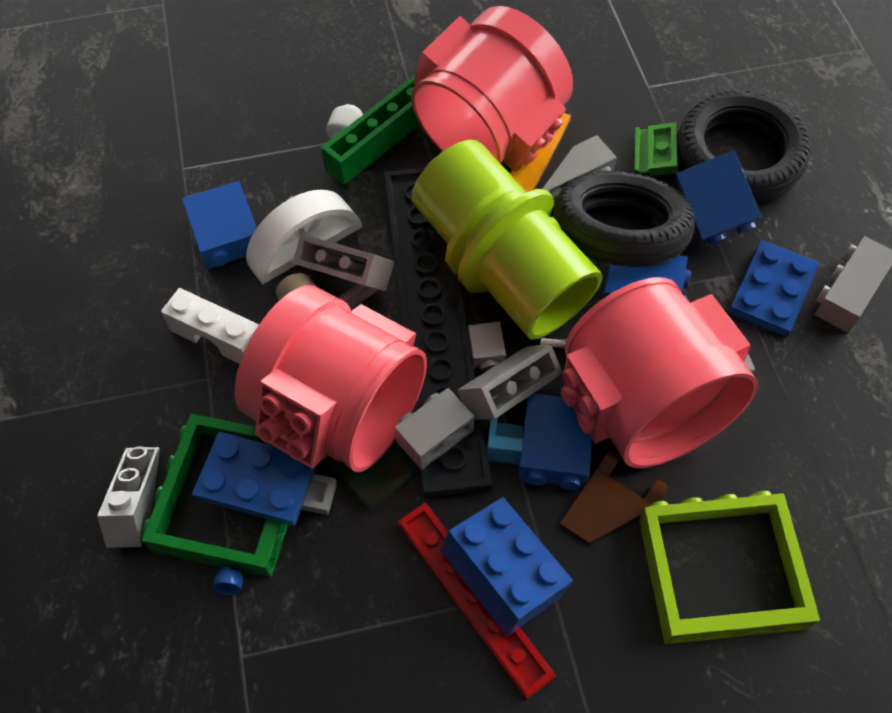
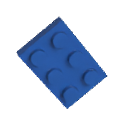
M761 240L728 313L788 337L819 262Z
M218 432L192 495L199 501L295 526L317 465L312 469L273 445Z

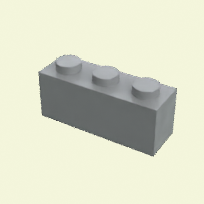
M301 234L292 263L386 291L395 261Z
M866 236L863 237L858 247L851 244L842 259L847 264L845 267L840 264L837 266L829 279L834 283L833 286L825 285L816 299V302L821 305L814 315L847 333L850 332L862 315L892 265V250Z
M551 344L529 346L521 349L457 391L462 403L475 416L474 420L496 419L560 376L562 370Z

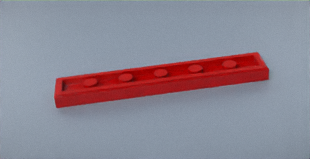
M423 503L397 521L398 527L523 698L527 701L555 679L556 674L523 630L519 628L507 637L440 552L448 531L427 503Z

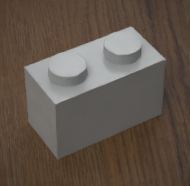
M447 388L440 394H432L416 412H409L399 419L395 426L396 441L422 470L474 431L475 416Z

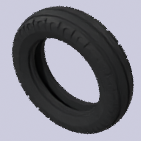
M727 91L709 96L696 104L687 113L679 127L677 150L679 162L683 170L715 158L707 149L704 141L706 132L715 126L739 123L755 127L769 135L779 147L781 160L768 169L758 171L743 170L756 203L775 199L789 191L800 180L809 162V136L799 117L787 106H783L781 102L773 98L770 99L763 94H754V92Z
M602 171L586 174L570 181L561 190L556 199L554 219L561 226V230L587 258L595 259L597 262L608 265L610 263L612 266L643 268L669 262L685 250L691 241L695 227L693 209L688 200L679 191L654 178L651 179L641 174L634 175L635 173ZM604 206L626 207L644 212L655 218L662 225L646 230L621 229L593 219L586 211Z

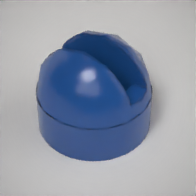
M230 565L220 567L214 576L212 589L222 595L239 594L243 584V574L240 569L235 567L233 570H230Z

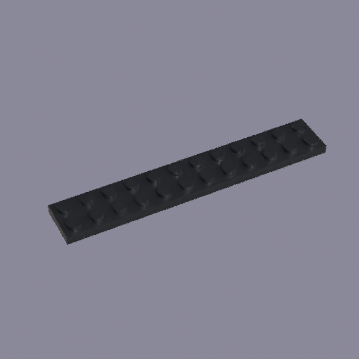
M425 168L384 172L403 327L416 333L413 347L422 350L427 358L425 380L413 412L420 409L432 394H440L447 388L462 402L457 390L475 379L460 281L458 280V275H455L445 261L448 244L411 202L412 189ZM474 420L473 432L421 470L424 498L492 489L482 420Z

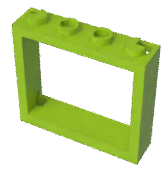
M760 491L751 494L750 497L737 498L734 494H727L710 501H702V498L696 497L686 499L679 504L668 505L666 501H656L644 507L639 517V523L664 644L809 630L820 621L784 493L771 495L769 491ZM769 513L795 608L680 620L659 524Z

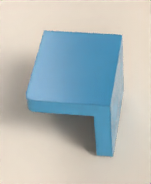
M498 417L491 419L487 450L488 461L520 465L523 426L497 423Z

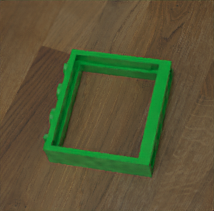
M191 414L187 425H183L180 430L177 451L168 460L167 476L164 484L159 486L154 498L155 507L152 515L143 524L142 541L151 552L219 567L230 565L232 570L238 567L241 572L272 578L288 524L266 519L255 554L165 535L202 435L217 437L218 432H223L271 445L255 435V426Z

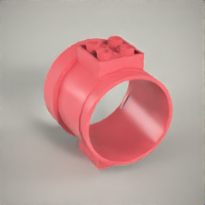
M494 6L483 11L471 24L459 16L422 52L413 81L415 87L412 90L411 100L418 122L427 136L442 152L458 142L472 139L481 142L500 164L503 161L516 172L522 164L527 167L535 159L538 150L541 147L544 149L555 136L554 133L563 124L560 118L566 110L565 104L572 95L573 78L563 51L553 37L539 23L513 8Z
M656 277L643 279L614 291L595 304L575 324L565 344L566 363L565 370L562 372L564 381L563 388H561V396L568 407L572 406L578 415L577 421L582 432L589 434L595 444L610 438L628 466L647 468L679 458L722 432L749 406L756 395L758 381L744 363L751 344L714 296L710 294L690 303L682 295L680 288L674 281Z
M305 285L291 291L276 303L252 335L237 371L234 390L235 402L241 413L256 421V436L290 455L293 459L313 469L328 455L338 462L345 463L351 470L362 472L374 465L396 440L395 426L402 416L413 411L425 380L427 358L422 350L413 347L416 336L415 332L361 304L351 311L349 305L343 300L316 286Z

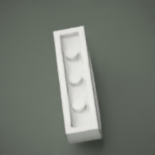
M313 190L299 194L279 205L259 224L247 247V265L260 282L264 284L296 266L292 262L301 234L335 243L360 229L362 223L341 196L335 192Z

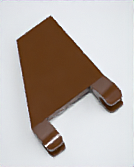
M609 450L559 525L589 545L639 518L644 507H647L652 502L662 500L668 485L661 480H656L645 499H643L610 477L618 466L621 456L617 452Z

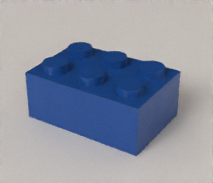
M504 497L449 530L440 549V552L507 637L558 601L573 581Z

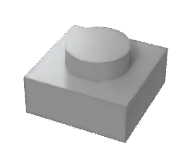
M314 474L301 510L329 515L337 486L336 478Z

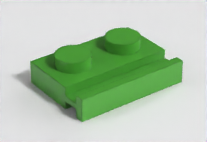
M676 122L648 126V129L640 130V127L635 128L636 175L649 173V176L678 173V133Z

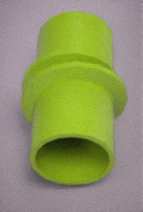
M472 139L458 142L433 159L418 177L412 189L411 202L448 244L445 261L455 275H458V280L470 293L489 292L530 340L540 339L563 326L591 300L599 289L603 279L601 272L561 230L559 223L553 217H550L554 206L552 195L543 189L526 192L481 142Z

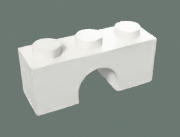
M178 288L161 310L170 331L195 343L203 336L219 348L222 356L239 364L252 335L259 326L257 323L181 288Z

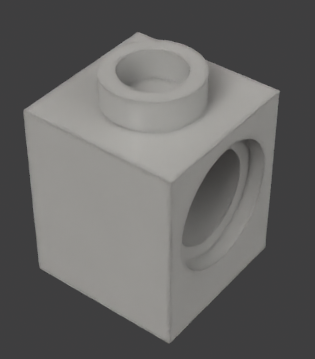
M500 322L468 325L474 374H483L506 359Z

